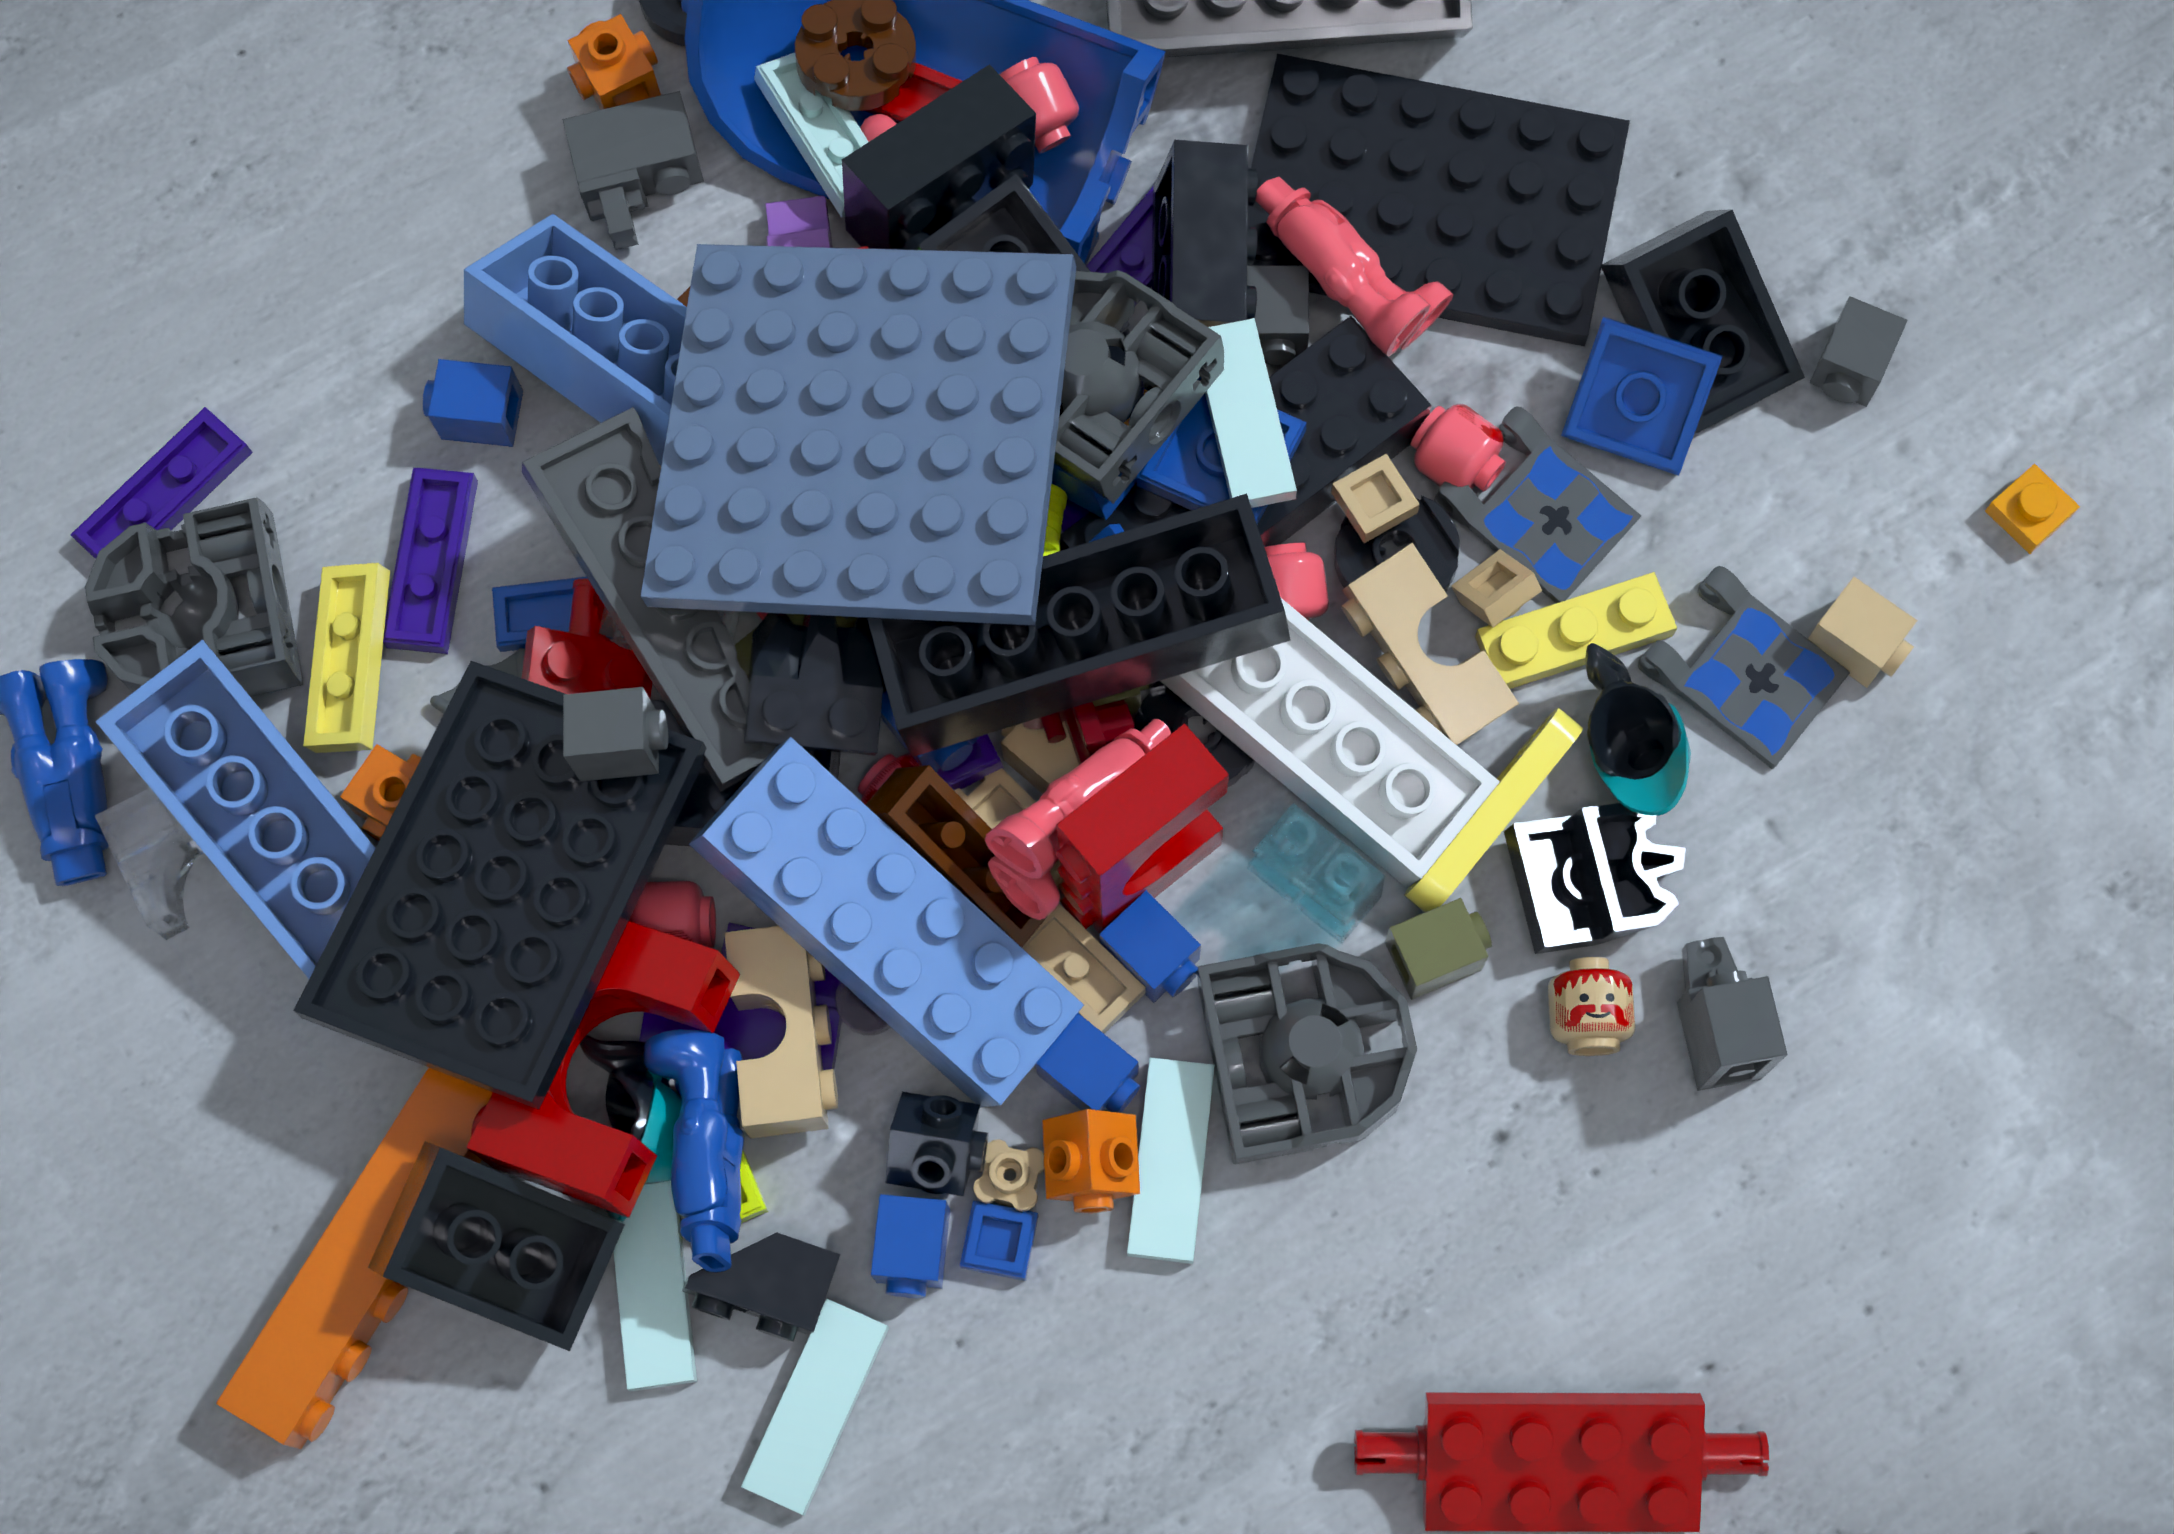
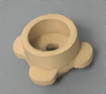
M1000 1139L989 1142L982 1177L978 1178L973 1186L976 1197L982 1203L989 1204L995 1201L1002 1206L1014 1207L1015 1210L1020 1212L1032 1209L1038 1201L1036 1193L1038 1174L1045 1170L1044 1153L1035 1147L1025 1151L1010 1148L1005 1141ZM1008 1170L1016 1172V1178L1012 1181H1007L1004 1178V1174Z

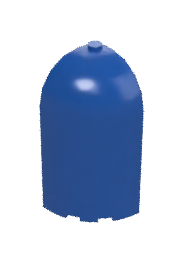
M682 0V11L687 13L685 48L689 82L709 123L746 161L785 183L829 199L755 82L754 76L756 66L795 53V40L802 26L804 11L810 6L824 4L831 0ZM893 0L897 6V12L906 18L913 30L916 41V63L961 81L966 80L989 64L998 74H1001L1011 66L1031 57H1037L1039 63H1054L1060 68L1078 102V116L1067 126L1071 134L1068 140L1044 153H1039L1035 146L1033 185L1029 190L1086 265L1099 240L1100 232L1097 230L1104 203L1106 201L1115 205L1132 161L1121 156L1125 154L1132 133L1137 126L1146 123L1166 51L1029 0ZM850 46L843 50L840 55L844 57L849 53L851 61H860L864 59V51L868 49L862 46ZM849 111L859 127H861L866 118L874 115L866 111Z

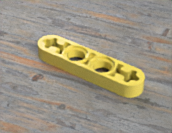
M1560 708L1555 709L1497 777V780L1500 782L1422 879L1408 887L1404 896L1423 912L1441 906L1576 741L1583 727Z

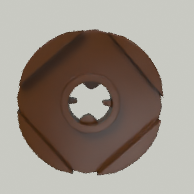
M831 0L824 4H816L804 11L802 26L796 36L795 57L797 72L802 84L809 92L815 96L816 90L821 95L831 98L832 106L849 111L878 108L891 102L899 95V87L907 81L908 76L911 80L916 68L915 36L906 18L897 12V6L893 0ZM850 46H862L868 49L864 51V59L860 61H851L849 53L844 57L840 53Z

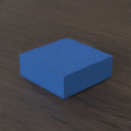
M973 1200L960 1262L961 1269L1026 1281L1039 1217L1038 1213L1032 1211L1020 1212L1015 1210V1208L990 1203L985 1204Z

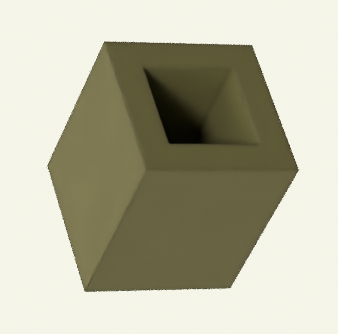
M1462 898L1389 927L1385 939L1386 947L1411 1000L1482 971L1489 957L1486 949L1492 947L1491 938L1482 917L1477 911L1469 914Z

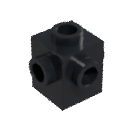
M902 1091L890 1127L885 1183L921 1189L931 1194L945 1193L964 1196L970 1172L983 1171L987 1153L989 1133L977 1131L980 1104L958 1101L946 1095L927 1096Z

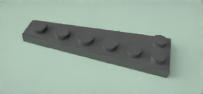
M634 407L523 461L522 474L685 736L704 742L707 749L704 753L705 761L703 765L721 792L750 776L776 746L744 743L750 682L746 672L738 663L736 648L726 624H722L717 610L647 607L641 599L661 468L639 415Z

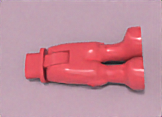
M1281 177L1264 182L1257 189L1255 201L1269 214L1266 222L1273 234L1279 237L1286 248L1313 274L1330 299L1338 301L1341 305L1350 309L1367 333L1369 339L1388 357L1399 348L1403 350L1414 342L1435 322L1449 305L1454 294L1440 282L1424 284L1412 292H1406L1395 285L1386 276L1385 271L1380 265L1377 253L1362 239L1350 222L1325 201H1309L1311 193L1306 188L1293 190Z
M1153 719L1141 731L1129 729L1114 738V741L1097 750L1072 771L1051 782L1046 791L1041 795L1039 801L1017 814L1007 816L986 834L985 842L989 850L995 855L988 862L990 872L1009 901L1022 913L1033 919L1041 920L1053 912L1059 904L1060 894L1050 873V870L1058 861L1055 853L1059 849L1056 824L1167 738L1171 731L1163 721Z

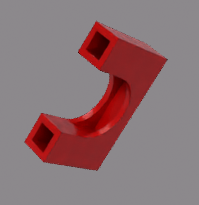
M1185 723L1056 824L1059 849L1055 853L1060 860V866L1057 868V871L1062 878L1059 888L1065 896L1060 902L1064 909L1085 929L1092 925L1100 934L1144 891L1147 890L1154 898L1222 845L1223 827L1207 809L1227 793L1229 774Z
M628 921L540 1109H535L493 1092L488 1103L478 1111L474 1118L471 1139L466 1148L494 1169L629 1218L657 1155L634 1135L573 1113L566 1092L567 1070L571 1058L580 1042L592 1029L605 1020L623 1013H652L706 1032L714 1033L740 973L716 949Z

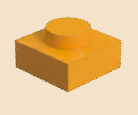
M2034 463L1989 504L1985 512L2022 548L2031 554L2068 521L2080 506Z

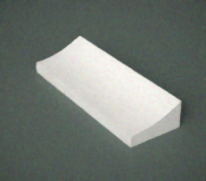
M1282 598L1291 641L1161 680L1164 685L1406 888L1422 879L1500 782Z

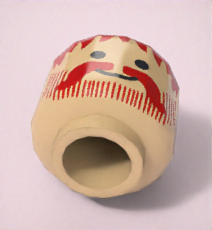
M1583 957L1569 961L1570 971L1556 975L1548 984L1550 1030L1553 1038L1567 1045L1568 1053L1572 1055L1602 1056L1619 1052L1620 1043L1631 1038L1635 1033L1634 995L1631 978L1623 972L1609 969V960L1606 958Z

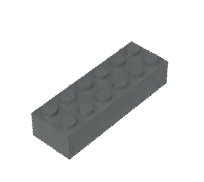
M1106 0L1108 30L1166 51L1164 58L1462 38L1473 29L1471 0Z

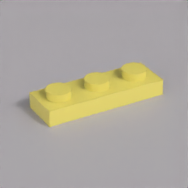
M379 563L322 567L303 744L304 747L315 753L373 750L390 570Z
M1655 572L1503 620L1493 628L1490 625L1477 629L1475 639L1480 651H1485L1509 689L1585 665L1587 646L1591 643L1603 647L1613 655H1617L1656 642L1657 640L1672 637L1677 630V626Z

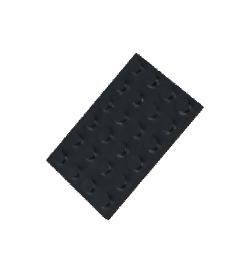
M1277 53L1251 168H1256L1257 189L1267 180L1281 177L1293 190L1306 188L1311 193L1309 201L1323 200L1335 208L1377 253L1380 265L1385 271L1386 276L1406 292L1415 291L1424 284L1431 282L1443 284L1454 295L1449 305L1438 318L1585 347L1591 325L1601 273L1600 265L1603 263L1630 121ZM1256 201L1253 206H1248V226L1256 227L1257 250L1254 263L1252 265L1247 264V266H1304L1286 248L1279 237L1273 234L1266 222L1269 214ZM1309 271V292L1327 296L1316 278Z
M470 661L293 1011L302 1019L539 1110L705 761L704 753L707 748L704 742L668 730V747L664 750H658L659 774L580 781L563 757V695L565 693Z

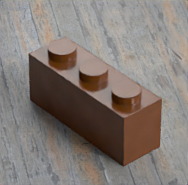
M930 765L896 768L867 802L866 806L1021 948L1045 919H1033L1022 913L1003 893L988 866L990 859L995 856L985 842L986 834L992 829Z

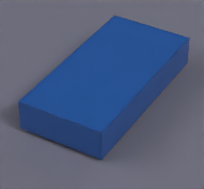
M587 576L492 587L496 647L500 652H507L525 648L527 631L534 626L568 632L573 598V581L584 578L588 579ZM609 613L606 637L609 639L624 638Z

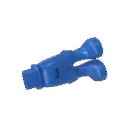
M93 659L60 660L45 663L39 667L40 676L26 670L13 671L0 676V714L6 717L15 742L12 744L11 771L20 782L31 822L41 842V859L51 861L56 886L73 885L97 879L107 874L103 850L109 848L110 843L108 836L105 835L107 830V797L101 764L103 748L100 746L96 733L88 724L87 701L106 690L108 675L106 665L101 661ZM46 696L56 727V737L53 744L49 742L44 729L42 708Z
M683 1029L662 1032L652 1036L645 1042L643 1046L644 1063L651 1073L673 1079L679 1095L682 1096L679 1118L673 1127L671 1188L675 1210L681 1216L686 1217L680 1222V1233L687 1241L691 1242L693 1262L709 1272L726 1271L732 1266L730 1244L738 1240L741 1227L740 1164L744 1133L740 1129L739 1119L737 1118L739 1086L736 1061L743 1060L742 1054L736 1049H725L724 1037L715 1033Z

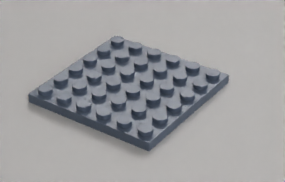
M697 244L641 590V599L646 606L655 608L1035 625L1077 268L1073 254Z

